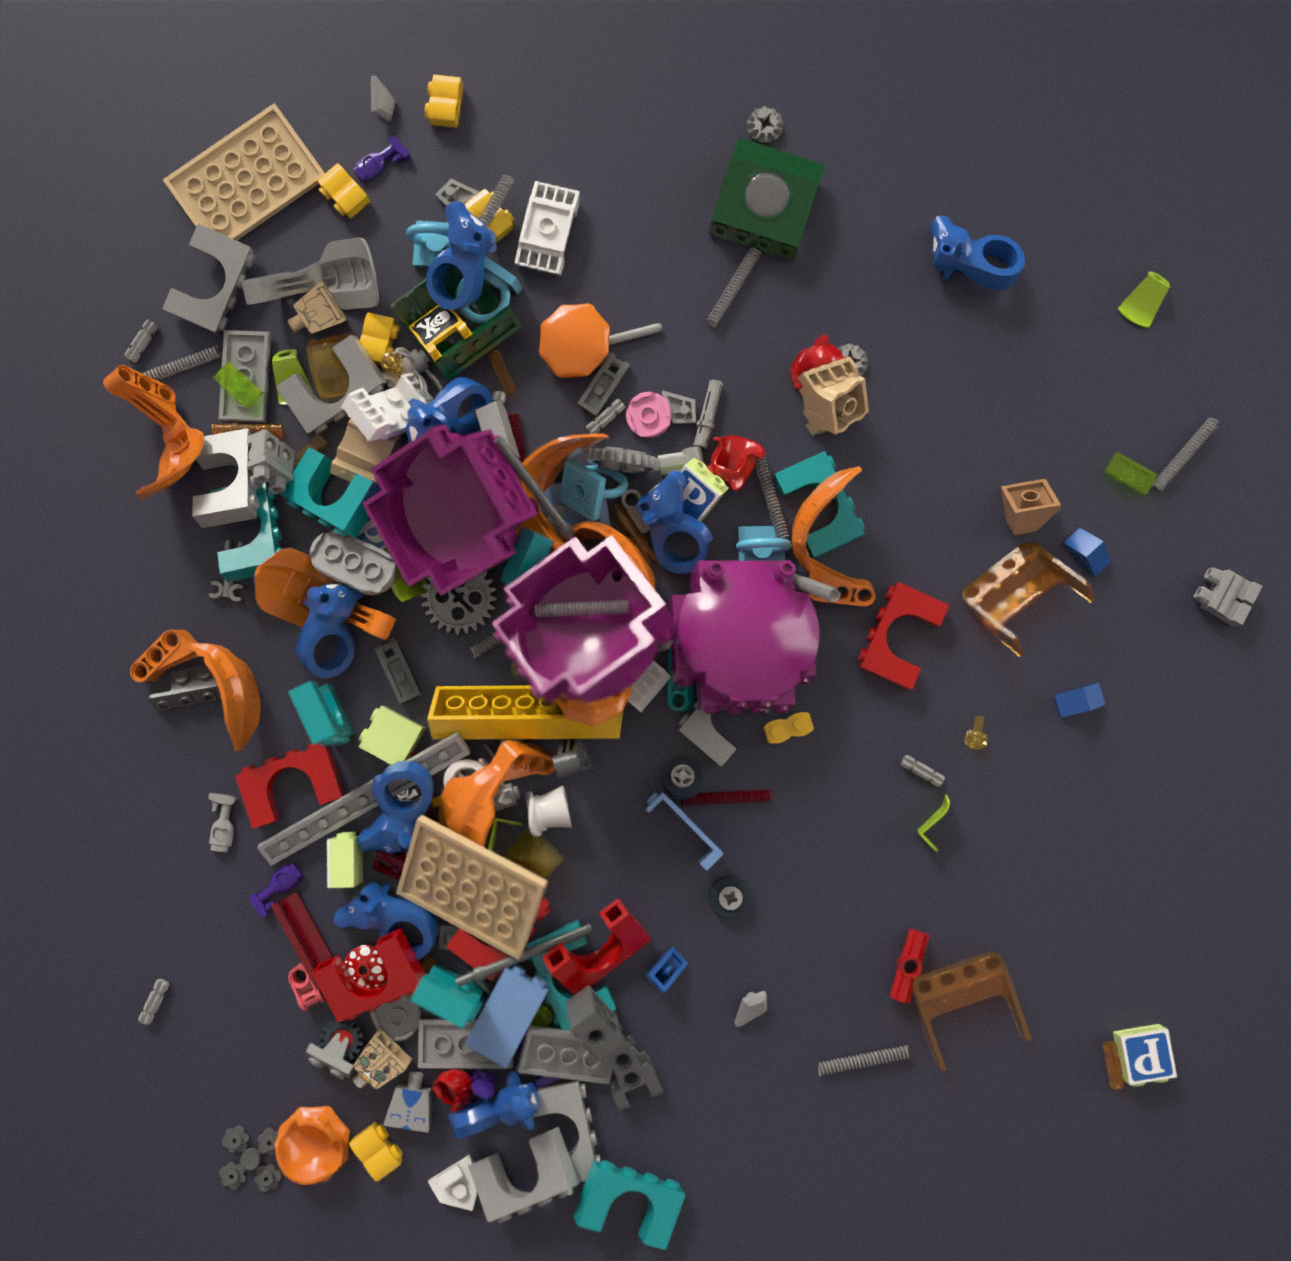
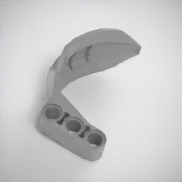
M360 237L328 243L318 262L298 272H283L241 281L247 305L267 302L299 293H308L321 281H324L341 309L371 308L377 306L379 302L375 266L367 242Z

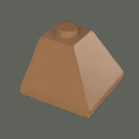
M1046 479L1001 486L1006 520L1014 535L1037 531L1061 509V504Z

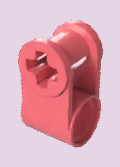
M299 963L290 971L288 980L302 1011H307L310 1006L318 1002H326L320 988L316 990L303 964ZM298 970L305 972L306 980H300L297 977L296 973Z

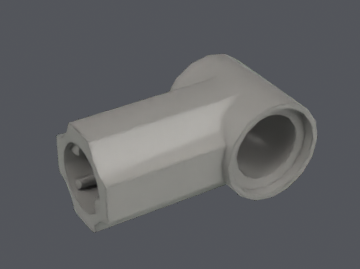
M690 447L683 449L681 452L658 455L661 476L668 475L672 470L680 471L693 458L704 463L701 447Z
M629 489L622 495L621 505L643 535L650 531L649 525H643V516L638 512L637 505L628 506L625 502L627 496L633 495L638 500L641 494L635 489Z

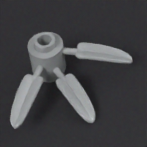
M402 347L396 348L395 353L404 356V358L398 361L399 364L396 366V369L400 375L414 373L420 383L421 395L427 394L426 381L420 375L424 371L436 385L439 392L443 390L438 379L429 371L428 368L430 366L428 362L431 360L423 350L418 351L414 349L412 352H409Z
M484 744L493 760L495 757L493 750L488 744ZM483 758L478 760L483 767L489 765ZM502 782L497 794L493 797L494 810L500 811L518 805V800L521 799L518 786L513 787L512 783L504 784Z

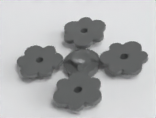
M237 1125L234 1129L228 1128L225 1132L226 1135L222 1138V1145L228 1147L230 1153H234L236 1150L243 1153L240 1159L241 1163L235 1164V1162L230 1161L227 1166H223L219 1170V1176L223 1178L221 1184L236 1190L239 1188L240 1183L246 1180L245 1169L253 1170L257 1168V1176L254 1178V1182L259 1184V1189L262 1192H267L270 1188L276 1189L278 1181L282 1178L281 1171L275 1170L273 1164L268 1166L260 1164L262 1162L261 1153L265 1154L268 1152L271 1156L275 1155V1142L278 1137V1131L275 1132L271 1127L266 1128L263 1134L258 1136L257 1140L260 1144L257 1150L255 1148L246 1149L249 1134L245 1133L243 1126Z

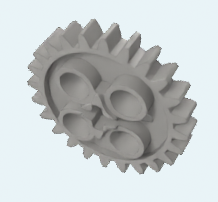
M605 447V449L589 448L585 450L584 454L585 462L598 465L599 468L627 473L659 471L660 459L646 455L645 452Z
M483 572L466 582L465 586L455 589L458 593L464 592L463 599L474 609L473 613L460 600L454 601L455 594L452 591L448 592L449 599L447 602L438 601L436 597L438 590L434 587L433 581L429 576L427 579L431 582L430 585L423 584L428 593H423L421 596L427 598V601L422 603V606H429L430 608L426 611L425 615L433 614L430 622L433 623L438 620V629L446 625L447 633L452 628H455L457 635L460 632V628H463L464 632L468 634L470 626L475 631L477 630V622L485 625L483 617L491 618L487 610L495 609L490 604V601L497 600V597L490 594L496 590V588H489V584L493 579L485 580L484 578L488 572ZM477 591L482 595V601L479 604H473L469 600L471 592ZM455 607L463 608L465 611L464 618L455 619L452 615V610Z

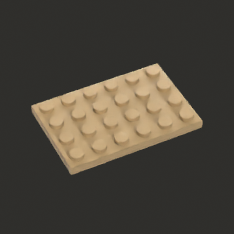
M274 103L164 178L163 181L195 226L197 224L203 225L237 241L319 184L318 180L325 173Z
M421 815L415 825L396 894L519 960L527 944L548 881Z

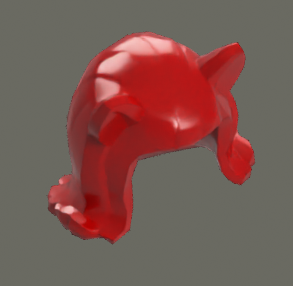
M826 334L818 337L813 346L799 352L791 364L789 373L794 389L800 390L804 387L797 378L802 373L825 364H830L833 361L847 358L843 357L841 351L835 345L829 344V338Z
M737 435L714 437L713 441L717 442L718 446L712 454L711 464L707 469L715 476L720 477L727 487H732L734 491H739L752 474L756 459H763L766 455V450L758 442L748 440L745 437L742 438Z

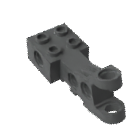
M589 985L566 1001L568 1010L566 1015L570 1021L571 1026H569L572 1035L584 1042L586 1050L591 1055L595 1054L600 1060L604 1058L614 1069L616 1078L610 1086L613 1099L620 1112L631 1108L630 1100H627L625 1092L644 1084L647 1085L653 1098L664 1094L660 1079L649 1055L644 1050L640 1053L634 1047L636 1041L630 1035L625 1037L621 1033L622 1026L618 1022L617 1015Z

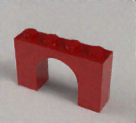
M898 582L894 584V587L890 585L886 592L885 598L888 600L885 607L881 606L875 618L878 620L875 628L871 627L866 637L869 643L866 649H861L857 657V661L860 662L857 668L903 689L912 690L921 668L896 657L890 651L886 641L888 627L896 618L908 616L937 628L941 626L949 604Z
M309 744L307 745L308 750L302 752L299 749L285 753L286 757L278 760L277 757L264 760L263 766L256 768L255 764L242 768V773L235 775L253 829L281 820L273 797V784L276 777L287 768H298L310 777L319 805L327 804L346 795L330 746L322 747L321 745Z
M544 896L542 897L533 925L538 918L543 921L551 910L547 907L550 901ZM532 926V929H531L529 938L532 936V934L534 933V931L537 929V928H535L534 926ZM461 928L446 946L473 968L481 965L485 967L510 956ZM504 969L486 976L487 979L492 982L495 976L500 978Z
M619 898L599 912L611 930L608 941L600 949L591 954L580 956L571 953L560 942L542 956L550 973L573 995H576L588 985L590 987L652 940L642 923Z
M402 928L380 937L375 945V949L388 973V982L381 987L366 988L356 983L350 976L340 955L325 960L316 966L312 975L337 1022L345 1019L351 1021L362 1012L375 1011L381 1004L386 1002L391 1004L398 1001L405 994H414L425 972Z

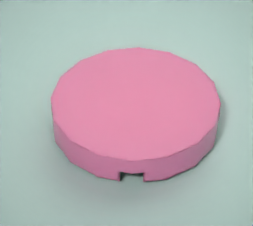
M640 393L630 402L626 412L627 423L631 430L641 437H658L670 426L672 419L671 406L664 397L657 393Z

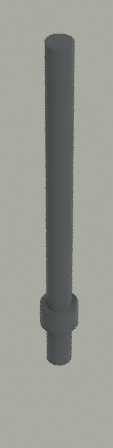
M502 436L494 440L495 445L559 528L558 532L562 538L570 541L576 537L573 527L570 523L564 521Z
M589 923L524 950L519 960L509 956L485 967L481 965L473 968V972L456 978L457 985L462 987L476 980L477 982L487 979L486 976L547 952L560 942L564 945L593 933L592 927Z

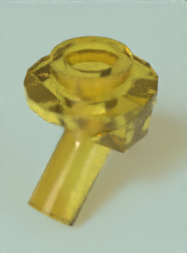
M395 350L386 352L381 359L382 369L397 376L401 375L402 365L400 360L402 356L396 354Z
M975 716L973 731H967L964 738L965 743L972 749H981L988 744L987 734L982 733L985 720L983 716Z

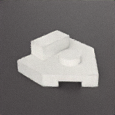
M470 1154L428 1180L440 1203L473 1211L477 1190L468 1165L474 1163Z

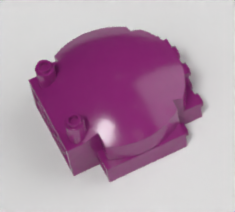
M446 425L431 428L371 468L375 481L382 490L362 504L408 586L419 583L430 576L434 587L440 595H443L483 572L498 566L504 560L516 554L514 546L518 539L515 528L537 515L539 510L538 502L533 498H528L510 463L494 443V440L499 435H494L491 429L462 438L459 433L450 434Z
M612 536L588 553L576 537L565 543L504 588L509 595L506 600L512 609L492 622L497 630L494 633L495 637L502 645L507 644L509 649L506 650V653L517 664L519 672L526 681L528 680L531 685L530 688L538 699L543 696L550 703L557 697L570 701L581 697L586 704L589 701L611 697L637 681L650 666L655 657L654 654L659 651L655 643L660 645L668 643L672 636L670 629L677 625L665 604ZM622 600L624 601V609L626 610L625 601L627 600L628 610L631 612L630 614L623 613L622 615L615 613L614 615H574L573 617L566 615L565 617L547 616L543 618L540 616L538 618L535 614V605H537L539 616L538 605L541 604L542 606L543 603L545 608L546 604H549L550 615L551 603L560 604V613L561 603H563L565 614V603H571L572 605L574 602L576 613V603L578 602L580 613V602L583 604L584 602L586 604L590 602L591 612V602L593 601L595 612V602L597 601L599 613L600 601L601 603L605 601L606 611V602H609V611L610 601L613 602L614 611V601H616L618 612V601L620 603Z
M698 561L690 573L691 594L671 596L668 601L669 613L677 624L670 629L672 633L670 640L673 641L671 645L673 683H680L681 687L693 686L696 683L698 711H705V714H717L719 710H728L730 714L742 713V710H751V713L766 712L765 709H774L775 713L788 712L796 704L794 686L809 684V681L816 677L815 657L819 646L818 618L810 600V594L795 591L792 577L795 575L796 568L791 561Z

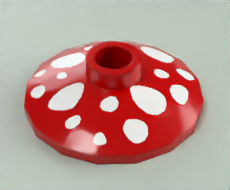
M358 946L352 949L344 960V965L352 979L363 987H381L387 980V970L375 946ZM361 966L367 967V974H363L360 971Z

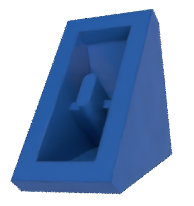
M1082 528L1076 530L1062 543L1093 577H1096L1112 562L1104 542Z
M1099 682L1053 695L1060 718L1091 711L1106 705Z
M672 946L646 971V977L663 994L689 963Z

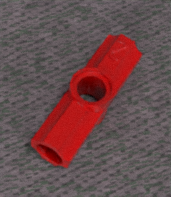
M909 928L902 954L897 960V970L889 994L890 998L910 1004L917 977L922 971L921 963L929 934ZM909 960H913L914 968L911 971H905L904 964Z

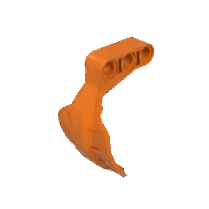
M119 365L103 380L104 387L109 393L128 401L159 424L164 433L165 449L159 461L158 478L156 482L142 487L135 493L138 500L144 501L151 495L172 486L189 471L193 461L200 454L204 445V434L197 429L189 428L176 412V396L169 386L127 366Z
M584 434L559 438L546 443L534 451L522 464L544 493L555 482L565 466L566 460L573 459L584 450L609 437L606 434ZM516 473V476L519 482L521 483L524 491L526 492L528 498H533L538 502V500L534 497V495L531 493V491L528 489V487ZM538 502L539 510L537 515L519 525L516 535L518 539L524 527L554 541L547 555L548 557L563 546L565 542L541 512L540 503Z
M860 466L838 471L826 478L803 502L795 516L792 527V548L796 559L808 572L807 578L836 589L838 587H845L847 589L836 602H830L810 594V598L815 601L869 606L875 600V591L871 582L865 579L848 577L809 557V551L806 547L809 529L817 515L855 475L862 471ZM863 589L870 591L866 596L858 595Z
M584 521L572 526L575 530L574 534L580 542L588 539L605 541L612 536L655 591L654 574L638 548L629 538L614 528L599 522Z
M284 548L274 553L258 566L255 572L256 602L268 614L303 628L309 615V608L302 601L304 597L307 598L309 589L311 587H320L326 583L340 582L318 572L313 566L309 555L296 549ZM357 602L352 613L344 622L352 623L360 629L387 641L396 618L373 608L365 607Z
M186 630L165 631L134 662L130 668V676L136 682H153L158 680L167 670L191 659L203 656L205 665L215 677L221 693L225 723L234 746V751H242L256 730L261 713L258 686L252 671L243 660L237 658L230 650L221 645L199 644Z
M514 740L505 741L501 744L489 765L469 777L452 778L446 783L439 805L440 825L484 847L487 833L495 817L493 797L497 794L501 783L533 774H551L555 770L554 755L542 745Z

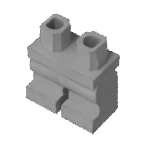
M266 429L247 436V445L251 449L248 454L250 461L247 462L246 468L253 472V480L261 484L268 482L269 491L273 494L284 492L286 483L293 481L294 475L292 472L295 450L284 442H279V439Z
M1209 568L1204 575V579L1212 583L1210 589L1203 586L1199 587L1193 597L1202 604L1200 608L1209 611L1231 626L1243 625L1252 608L1249 605L1254 604L1262 585L1250 582L1231 570L1222 571L1216 568Z

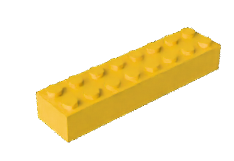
M531 685L436 686L427 720L432 739H445L457 731L463 739L620 738L623 711L596 726H589L566 719L556 699L550 703L543 696L538 699L533 694L530 688Z

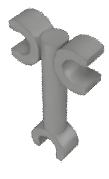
M227 540L225 542V550L232 549V542ZM238 542L237 548L244 546V543ZM225 579L224 584L218 581H211V585L218 586L219 591L216 594L209 593V596L214 599L227 597L236 602H243V598L236 597L235 592L238 589L245 590V587L240 584L233 585L234 581L227 582Z

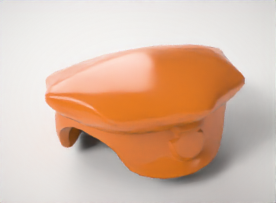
M592 304L561 305L541 324L539 355L558 377L588 376L603 363L608 355L610 326Z
M629 686L611 697L589 701L587 704L581 697L573 701L557 697L556 702L566 719L589 726H596L620 714L631 696L632 690Z
M330 1106L298 1108L278 1130V1137L275 1142V1155L280 1170L289 1180L301 1185H313L329 1181L349 1158L350 1130Z

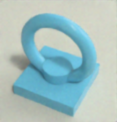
M416 221L415 225L410 226L406 230L407 238L414 243V268L428 269L435 256L443 250L450 248L448 223Z
M486 256L484 260V280L501 291L500 304L493 312L485 315L474 313L469 307L460 309L464 317L479 324H484L506 306H509L510 290L519 294L523 288L514 275ZM464 277L457 287L456 299L462 294Z
M571 458L565 461L559 501L589 520L595 521L600 516L602 499L617 498L623 495L628 489V481L619 471L599 468L598 465L584 466ZM601 475L613 478L619 483V486L614 489H604L606 478Z
M773 526L738 527L736 549L739 561H784L785 551L791 549L792 543L787 539L776 538L777 535H775L776 532Z

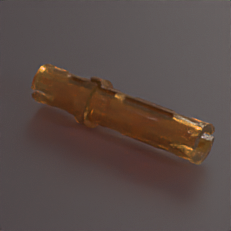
M232 422V424L213 423L211 425V435L247 428L251 434L264 429L277 438H283L284 434L283 424H239V422Z
M617 502L614 504L619 513L611 506L608 511L629 540L638 548L647 564L651 565L653 563L648 554L654 561H657L655 552L648 543L649 539L641 534L621 503Z

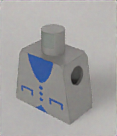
M411 1071L409 1072L408 1083H399L397 1085L384 1121V1126L427 1133L432 1127V1088L422 1086L423 1073Z

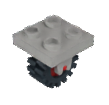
M347 1019L341 1022H337V1020L331 1021L327 1027H324L322 1034H320V1048L310 1043L306 1054L309 1057L310 1064L320 1069L323 1066L328 1067L331 1072L330 1074L340 1080H343L344 1077L350 1079L354 1072V1066L350 1062L361 1053L363 1035L359 1026L353 1021H347Z

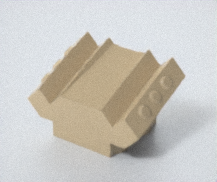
M851 357L813 368L797 377L804 386L799 391L804 401L805 412L803 414L809 421L805 426L812 436L826 431L835 435L839 432H844L850 424L860 421L869 412L865 378L858 375L857 366Z
M350 419L343 440L337 448L336 458L331 463L330 473L350 482L357 473L380 487L375 481L371 468L400 449L402 444L400 440L403 433L385 440L378 439L368 442L357 425Z

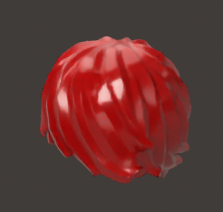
M454 1068L440 1073V1076L434 1081L433 1091L436 1097L443 1101V1104L452 1105L450 1111L456 1113L470 1104L473 1099L474 1092L471 1086L474 1081L467 1072Z

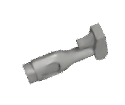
M209 793V799L213 804L212 811H217L219 803L222 804L220 818L211 828L210 850L228 852L229 846H232L234 827L229 820L231 805L236 804L238 799L233 795Z

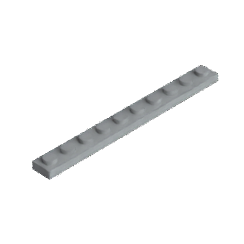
M457 731L406 761L419 763L427 768L432 776L469 755L470 749ZM405 778L395 779L388 783V790L392 796H396L416 785V783ZM373 780L261 842L257 849L272 866L375 808L378 805L372 794Z

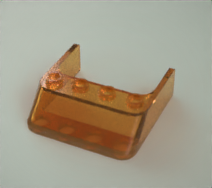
M1025 542L1019 545L967 585L962 591L963 600L984 627L1019 657L1024 655L1020 642L1004 625L1056 585L1065 584L1089 602L1095 600L1090 583L1034 542Z
M990 951L922 974L913 981L912 987L917 1012L936 1066L941 1071H945L946 1067L930 1022L938 1015L997 995L1004 996L1009 1002L1020 1036L1027 1042L1032 1040L1004 959L997 952Z

